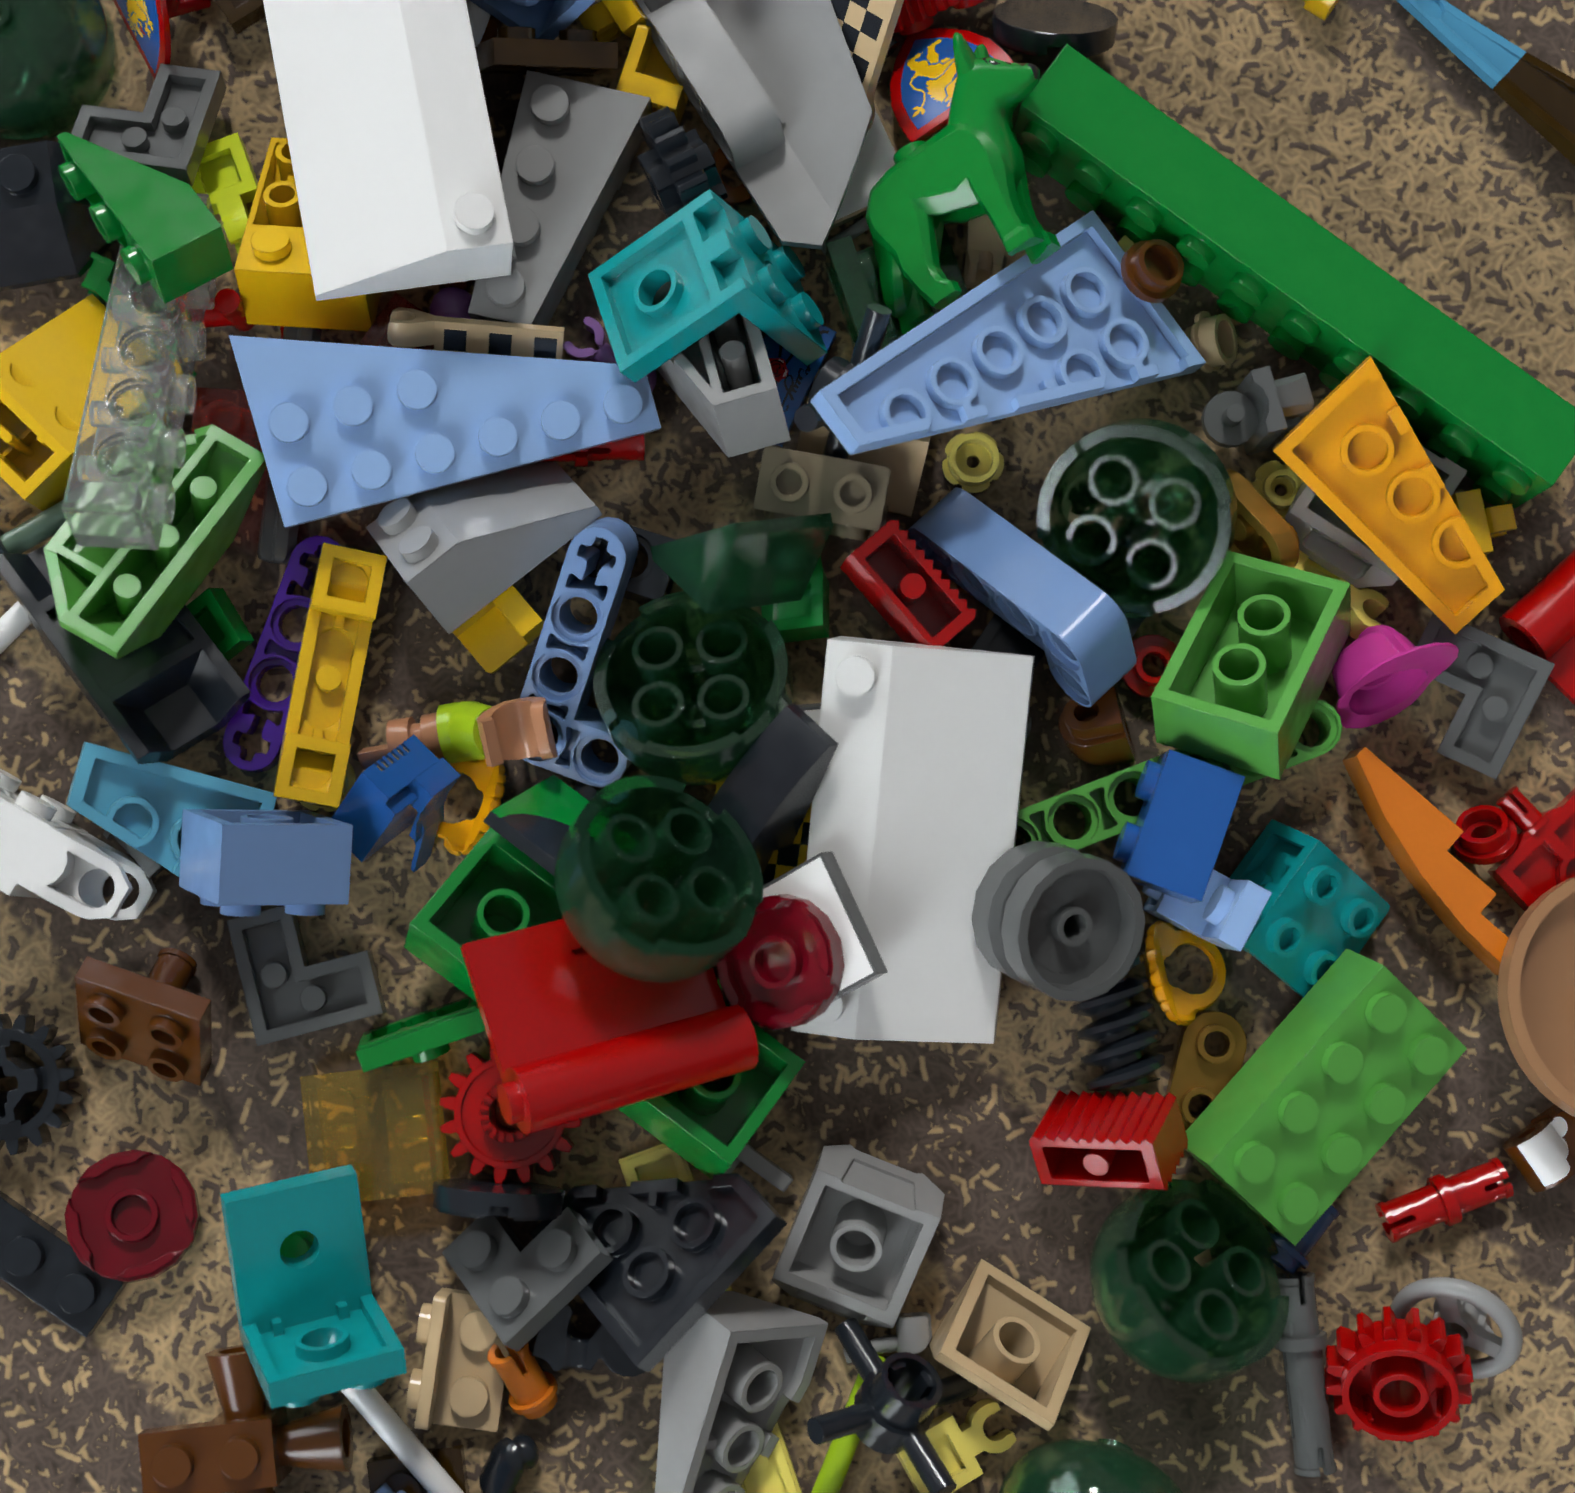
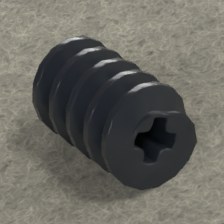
M1138 953L1129 970L1144 961L1143 953ZM1127 973L1107 993L1084 1002H1078L1070 1007L1072 1014L1088 1016L1092 1019V1023L1076 1032L1077 1039L1096 1042L1097 1049L1081 1058L1082 1065L1102 1068L1103 1073L1086 1083L1087 1090H1096L1097 1092L1109 1091L1160 1080V1078L1150 1077L1149 1074L1164 1066L1166 1062L1165 1056L1160 1053L1144 1051L1145 1047L1159 1040L1160 1032L1156 1028L1139 1026L1140 1021L1154 1014V1004L1136 1001L1133 998L1150 986L1148 978L1133 976Z

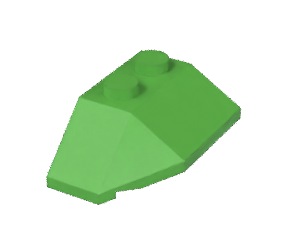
M213 424L194 429V434L165 438L121 452L43 548L59 625L116 659L161 637L234 541L266 469L263 453Z

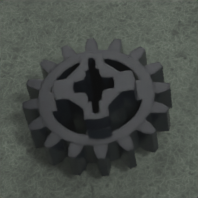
M668 106L640 119L639 124L643 131L642 135L650 150L638 155V161L647 178L654 199L666 218H669L709 189L722 200L728 198L727 191L716 168V162L707 144L703 143L695 128L685 133L683 127L679 126L673 111L670 112Z
M8 1013L0 1014V1078L16 1076L18 1081V1089L11 1091L0 1090V1150L6 1143V1148L10 1155L27 1152L28 1139L35 1146L51 1142L52 1138L47 1126L58 1129L67 1127L71 1120L61 1110L63 1105L81 1102L82 1098L81 1094L68 1089L69 1080L83 1075V1068L67 1067L64 1060L76 1049L73 1043L55 1046L52 1041L56 1037L58 1027L54 1024L43 1025L35 1032V1015L31 1014L18 1015L13 1025ZM24 1044L39 1055L45 1066H39L25 1055ZM48 1089L43 1106L34 1116L32 1105L42 1091Z

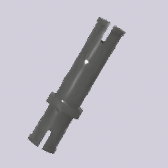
M1296 1271L1293 1276L1289 1275V1278H1286V1274L1282 1272L1272 1276V1281L1275 1285L1280 1332L1274 1334L1275 1349L1281 1351L1283 1355L1295 1462L1293 1465L1294 1473L1304 1477H1321L1319 1468H1323L1325 1475H1331L1336 1473L1337 1465L1334 1461L1322 1349L1328 1346L1327 1332L1319 1329L1314 1285L1316 1280L1315 1273Z

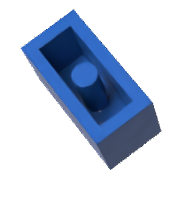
M1171 749L1161 754L1157 763L1148 760L1143 768L1135 791V797L1144 800L1136 825L1130 822L1124 824L1114 850L1113 859L1122 862L1120 869L1129 875L1133 883L1188 903L1202 902L1245 776Z

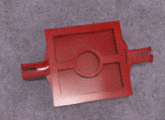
M1517 786L1503 794L1504 797H1500L1496 802V805L1522 831L1518 834V844L1514 852L1506 859L1495 863L1487 872L1524 911L1549 889L1567 879L1575 877V788L1554 808L1542 813L1522 794Z

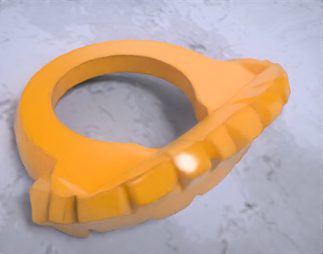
M485 759L450 764L458 773L466 774L474 781L477 789L483 793V802L474 819H466L458 823H446L443 821L439 824L436 835L444 839V847L449 853L455 856L467 855L489 830L490 827L483 821L493 809L501 805V799L505 792L506 775H504L505 767L503 764L489 767Z
M1159 920L1147 930L1144 953L1146 977L1149 979V987L1153 991L1152 995L1162 1011L1165 1012L1166 1017L1177 1025L1189 1026L1195 1020L1198 1011L1210 1007L1220 997L1226 980L1225 963L1216 945L1182 929H1176L1169 922ZM1188 944L1198 947L1208 956L1213 969L1212 982L1209 988L1202 994H1190L1169 984L1164 960L1171 956L1180 945Z

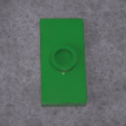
M468 996L364 1032L356 1049V1054L363 1073L411 1056L414 1063H422L447 1053L451 1049L449 1043L486 1031L478 1003Z

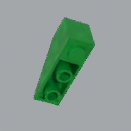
M68 132L56 135L66 161L58 166V171L65 186L77 202L84 198L91 204V207L88 208L89 213L104 240L110 243L117 239L123 247L120 250L121 257L138 285L141 286L149 282L166 304L234 269L222 226L188 183Z

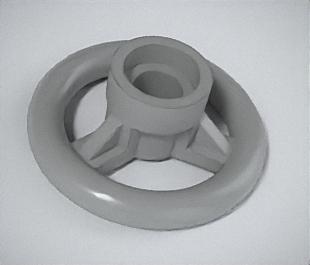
M1449 1277L1421 1279L1402 1288L1391 1303L1390 1307L1395 1314V1318L1405 1319L1409 1310L1418 1302L1428 1298H1435L1433 1320L1440 1317L1445 1321L1446 1336L1460 1334L1463 1338L1464 1346H1470L1489 1355L1481 1359H1471L1473 1379H1484L1503 1373L1517 1361L1521 1353L1523 1335L1514 1313L1496 1295L1470 1281ZM1487 1315L1497 1323L1502 1338L1496 1336L1486 1323Z

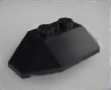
M45 140L0 148V292L81 278L94 261L90 257L91 253L95 252L102 255L114 242L107 243L98 231L89 213L88 208L91 207L89 201L84 198L77 202L65 186L58 171V166L66 162L59 142Z

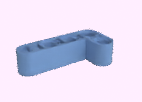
M955 487L908 529L910 539L916 540V548L918 550H925L924 558L933 560L935 568L942 570L944 575L1045 651L1054 679L1065 693L1081 706L1091 707L1137 664L1127 619L1112 598L962 488Z
M613 517L595 520L575 535L571 541L520 698L544 697L550 721L555 725L558 732V740L555 741L557 758L543 760L541 757H531L523 760L596 787L609 786L618 781L634 761L639 749L637 733L630 723L620 717L588 706L638 553L636 533L629 524ZM601 538H604L608 541L607 552L614 557L601 567L597 578L587 577L596 569L600 557V550L592 545ZM572 598H585L593 604L597 612L596 624H583L573 616L570 608ZM560 657L570 661L576 668L577 682L571 684L559 680L552 670V658ZM603 739L613 744L619 756L618 762L607 763L598 759L592 749V740Z

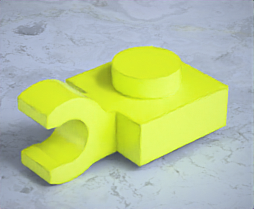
M238 132L207 143L193 186H191L213 216L220 214L228 240L231 245H235L237 253H239L250 214L246 204L253 202L258 186L247 150Z

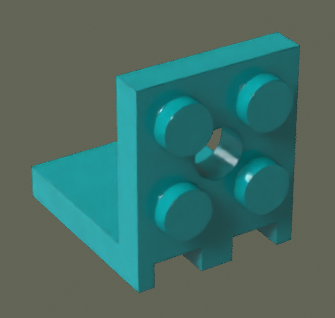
M711 189L701 194L588 274L619 371L635 383L738 313L807 366L828 353L819 331V327L824 324V320L815 302L804 292L800 279L805 277V270L797 255L789 246L782 245L778 247L770 240L766 230L755 217L750 215L744 218ZM671 281L670 290L666 297L660 303L653 305L655 294L659 288Z
M351 1164L220 1194L240 1339L271 1409L280 1406L290 1408L307 1406L317 1401L322 1395L349 1388L357 1390L375 1388L383 1384L387 1378L407 1373L404 1347L372 1294L358 1178ZM308 1231L314 1234L313 1244L304 1255L296 1258H287L280 1254L283 1240L291 1233Z

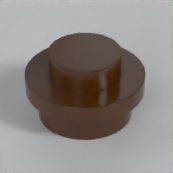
M1161 239L1143 240L1132 245L1124 253L1121 260V275L1127 288L1139 299L1149 303H1161L1174 295L1180 287L1184 273V263L1178 250L1169 242Z

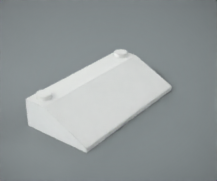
M263 0L316 301L511 275L513 240L466 0Z
M847 636L827 639L819 726L838 743V746L812 801L807 860L821 852H833L888 972L835 1000L830 1004L826 1012L805 1025L791 1027V1031L854 1040L994 1044L1002 973L989 965L977 947L971 918L976 891L989 867L1009 849L1014 848L1016 844L1035 656Z

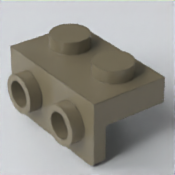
M774 446L765 447L762 454L753 509L769 511L768 524L805 530L808 518L832 523L830 535L866 541L869 530L878 531L885 525L888 506H885L891 471L888 467Z

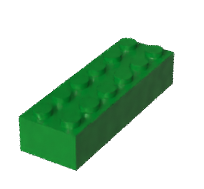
M490 827L410 922L404 948L477 1002L460 949L463 944L599 910L600 908L579 896ZM753 1022L752 1025L755 1030L759 1052L758 1063L754 1069L617 1108L711 1180L713 1175L724 1174L729 1169L805 1064L804 1060Z

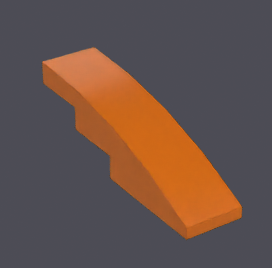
M1365 746L1350 751L1342 760L1370 821L1403 874L1443 924L1495 975H1499L1502 955L1509 937L1481 914L1497 893L1448 852L1449 848L1464 831Z

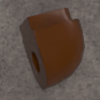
M1115 686L1111 687L1089 708L1081 706L1072 698L1066 703L1059 718V731L1067 747L1077 758L1091 765L1105 767L1136 761L1127 720Z

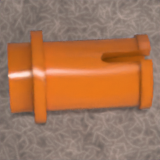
M494 1343L488 1351L487 1359L491 1366L496 1369L510 1392L508 1403L513 1412L523 1415L527 1419H537L549 1413L557 1403L558 1396L556 1392L558 1383L551 1373L541 1369L535 1357L532 1356L533 1354L528 1347L529 1344L526 1343L518 1352L505 1346L510 1356L504 1357L500 1348Z

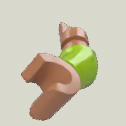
M544 697L518 698L503 701L495 706L476 701L442 704L438 706L436 713L422 715L420 723H416L413 717L389 720L386 724L387 744L363 748L357 753L359 762L365 770L378 760H381L389 752L391 753L394 748L396 749L397 746L401 745L412 735H415L438 759L443 757L449 764L485 759L487 766L494 767L503 764L504 760H520L531 757H541V759L545 760L558 757L547 703Z

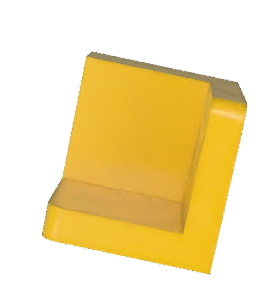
M638 23L616 90L650 97L653 112L668 106L670 112L673 111L680 126L688 101L684 87L678 83L656 45L653 44L651 27Z
M512 585L452 633L466 647L488 674H493L540 636L544 622Z

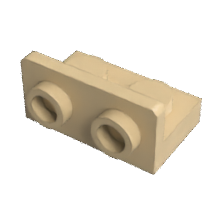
M442 1287L434 1295L432 1304H422L418 1319L416 1341L418 1343H426L423 1369H413L407 1393V1408L417 1410L414 1428L428 1430L432 1424L498 1432L506 1386L496 1369L491 1366L487 1355L494 1343L500 1348L504 1357L510 1355L469 1292Z

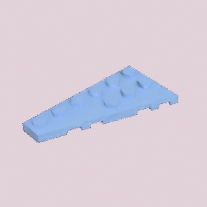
M229 335L285 529L657 431L661 428L647 375L635 383L620 373L617 363Z

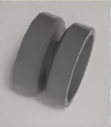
M1035 840L1009 849L989 867L976 891L971 918L976 945L991 967L1056 1000L1084 1002L1107 993L1127 975L1141 949L1145 926L1141 894L1126 872L1105 859L1081 853L1066 845Z

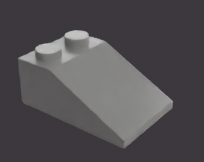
M556 461L537 462L396 499L387 504L379 513L378 518L370 523L366 529L404 581L446 632L450 634L603 514Z

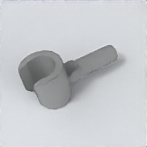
M928 1312L899 1313L896 1320V1335H884L872 1339L870 1342L878 1355L896 1351L912 1354L922 1352L932 1339L931 1315ZM843 1348L844 1356L847 1363H852L851 1359L849 1358L848 1354Z

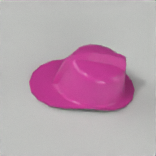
M1386 625L1367 627L1358 636L1357 640L1342 650L1332 669L1333 680L1339 696L1335 710L1340 716L1342 726L1345 728H1364L1379 724L1402 712L1413 704L1430 682L1456 660L1459 651L1458 647L1452 643H1432L1416 647L1407 637L1392 627Z

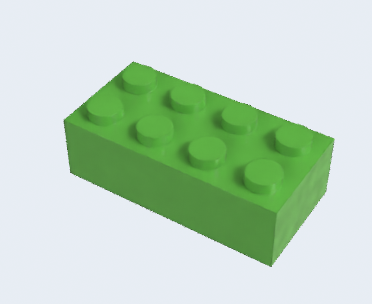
M1346 948L1186 1130L1188 1149L1186 1151L1262 1222L1296 1246L1467 1048L1384 965Z

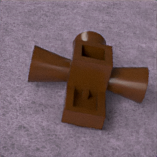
M243 1345L221 1348L205 1354L222 1409L218 1416L209 1422L144 1429L138 1434L143 1493H275L274 1487H277L292 1471V1467L349 1472L353 1461V1433L347 1406L343 1404L288 1422L287 1407L280 1406L273 1409L270 1406L266 1407L267 1398Z

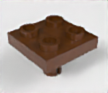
M163 948L158 953V958L149 975L145 977L86 956L75 975L80 1043L86 1045L93 1053L108 1060H119L122 1058L148 1067L154 1075L171 1082L185 1080L201 1086L212 1063L211 1000L185 991L191 977L197 971L196 961L181 950Z

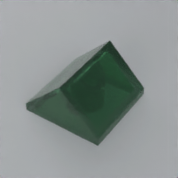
M831 513L734 523L653 546L650 549L653 561L707 614L800 601L832 530L833 522Z

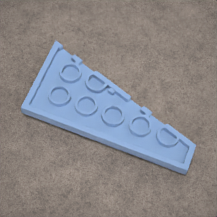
M1092 210L1056 234L1061 246L1060 249L1041 263L1032 264L1028 255L1025 254L821 389L810 402L849 455H854L1194 373L1207 362L1162 302L1149 303L1143 301L1127 288L1121 275V260L1125 252L1094 210Z

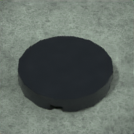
M1008 0L998 4L992 12V36L998 44L1012 51L1041 57V55H1047L1048 47L1064 48L1068 44L1083 56L1089 57L1099 55L1113 47L1118 18L1111 10L1080 0Z
M451 1178L434 1181L432 1196H434L433 1207L441 1213L478 1219L494 1215L508 1216V1218H514V1221H544L557 1219L562 1214L565 1190L556 1186L532 1182L522 1183L521 1181L506 1180L502 1184H496L494 1179Z

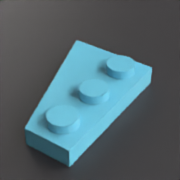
M84 741L66 805L179 877L183 809L274 810L277 797H273V792L163 762L138 764L130 753Z

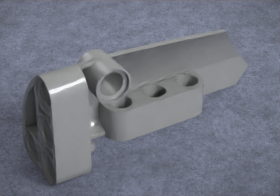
M636 0L645 14L646 25L651 27L652 39L678 83L684 87L685 94L783 246L823 250L847 192L873 117L872 108L831 0Z

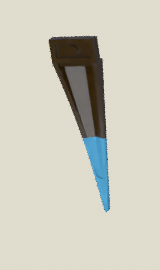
M1396 0L1575 166L1574 78L1524 51L1445 0Z

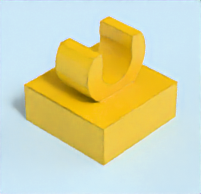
M602 0L588 8L578 18L585 29L597 31L599 42H611L622 33L633 39L638 23L646 25L645 14L636 0Z
M1480 489L1459 492L1451 496L1485 555L1494 551L1491 538L1505 536L1507 531L1517 529L1512 504L1485 509Z

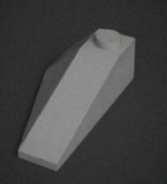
M725 1291L664 1356L655 1493H745L741 1485L759 1455L769 1458L779 1440L772 1433V1430L789 1399L800 1403L810 1385L828 1323L820 1317L738 1292Z

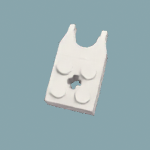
M0 769V891L9 896L43 898L85 919H110L115 921L141 919L157 890L152 880H149L135 860L71 823L77 813L66 805L46 795H41L39 798L23 790L20 793L17 792L22 781ZM126 873H129L138 882L139 895L132 906L121 909L124 901L133 890ZM111 876L114 881L115 891L112 899L107 903L103 897V886L108 877Z

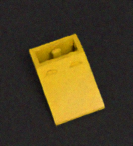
M271 137L234 267L247 324L372 332L382 292L316 301L287 138Z
M93 294L89 295L0 353V477L25 501L42 511L48 509L71 493L123 441L127 432L133 426L142 422L183 381Z

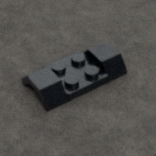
M47 544L29 554L0 553V577L27 612L30 622L101 718H105L138 764L166 762L222 729L249 699L250 690L186 605H184L161 637L116 659L59 625L43 549Z

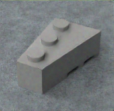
M671 281L659 288L655 294L653 305L660 303L666 297L670 290ZM740 313L656 368L728 458L791 440L761 331Z

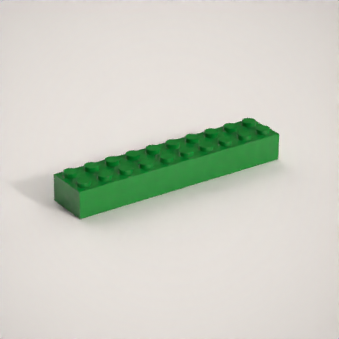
M1068 44L1065 45L1040 78L1037 86L1022 102L1014 132L1024 155V166L1027 172L1039 178H1044L1048 174L1066 187V197L1077 208L1086 213L1098 210L1116 223L1115 230L1120 238L1125 235L1134 243L1143 240L1161 239L1172 244L1183 259L1184 273L1181 279L1182 283L1191 287H1196L1198 283L1219 297L1217 305L1227 316L1240 323H1247L1251 320L1270 334L1268 342L1280 354L1292 360H1298L1302 357L1321 371L1319 379L1330 390L1333 391L1368 356H1371L1419 442L1423 444L1424 448L1435 455L1446 457L1467 470L1465 475L1475 481L1472 486L1473 490L1480 489L1482 499L1494 506L1512 504L1513 509L1517 508L1552 487L1575 456V407Z

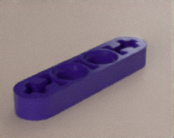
M313 536L306 538L292 552L244 679V684L250 690V697L230 719L223 738L225 755L233 765L242 770L260 773L272 769L279 763L291 694L282 701H268L261 692V679L271 668L285 667L291 672L294 680L301 642H290L285 637L282 629L283 620L293 609L309 608L310 598L292 594L297 584L305 590H309L313 579V572L305 567V563L308 557H320L323 542L341 546L329 537ZM253 702L268 712L283 714L279 725L269 719L266 720L262 731V738L270 742V748L266 754L255 753L252 760L247 761L245 759L247 749L239 745V739L243 733L253 735L261 717L255 714H248Z

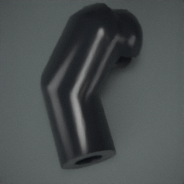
M520 1434L512 1440L505 1437L494 1445L479 1475V1485L482 1493H517L515 1488L521 1480L524 1470L534 1468L539 1460L538 1447L530 1436Z

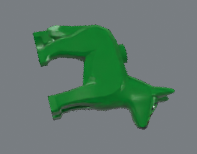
M955 32L953 36L957 79L952 95L947 126L928 141H914L900 148L893 156L895 165L888 169L873 186L868 200L865 219L871 232L879 267L883 300L887 308L892 310V316L899 319L903 335L935 315L931 311L929 304L933 308L942 310L953 303L962 292L958 282L947 279L940 267L939 260L944 223H965L987 214L1000 236L1008 255L1013 256L1025 250L1032 264L1041 263L1061 247L1056 235L1045 231L1036 218L1029 195L1024 155L1016 138L1012 123L1014 109L1029 96L1039 83L1040 69L1031 63H1009L992 58L983 44L978 45L973 52L967 41L958 32Z

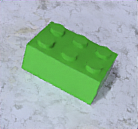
M1227 550L1151 696L1156 742L1280 780L1351 631V583Z

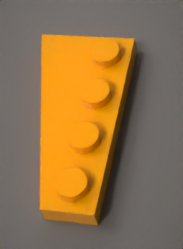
M1368 356L1272 448L1286 465L1455 635L1505 590L1371 356Z

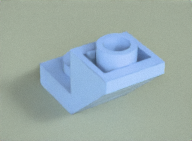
M1214 869L1202 902L1188 903L1144 886L1142 892L1149 896L1143 907L1145 912L1223 949L1241 951L1272 894L1250 880L1230 879Z

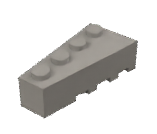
M527 70L501 175L516 259L512 260L511 275L477 279L475 281L468 310L471 319L548 326L574 276V271L599 229L601 219L630 170V164L642 141H645L639 121L641 118L653 113L650 97Z

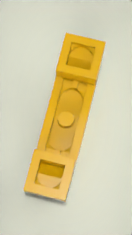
M324 542L322 544L294 676L273 797L336 809L340 806L351 744L349 743L372 624L376 619L387 556Z

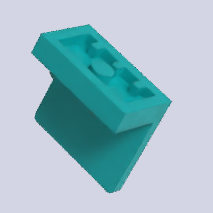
M1271 819L1230 876V879L1250 880L1272 893L1242 950L1253 955L1302 998L1346 948L1359 954L1390 909L1389 903L1320 840Z

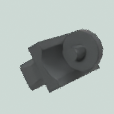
M1270 366L1251 370L1235 391H1224L1215 395L1204 407L1201 421L1206 437L1215 445L1224 448H1234L1244 444L1247 456L1265 451L1283 432L1292 430L1301 421L1300 417L1308 415L1315 408L1305 372L1274 380Z

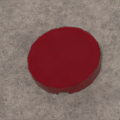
M790 894L754 898L734 911L726 924L730 925V927L726 931L725 940L719 941L716 955L719 982L731 1006L740 1005L754 1021L762 1023L757 1025L769 1029L805 1025L826 1012L839 992L845 966L841 939L829 916L811 901Z
M136 1149L109 1154L88 1167L77 1181L78 1184L73 1189L71 1199L69 1198L64 1214L67 1240L80 1262L104 1278L128 1283L156 1278L177 1265L194 1243L200 1220L197 1192L185 1172L162 1155Z

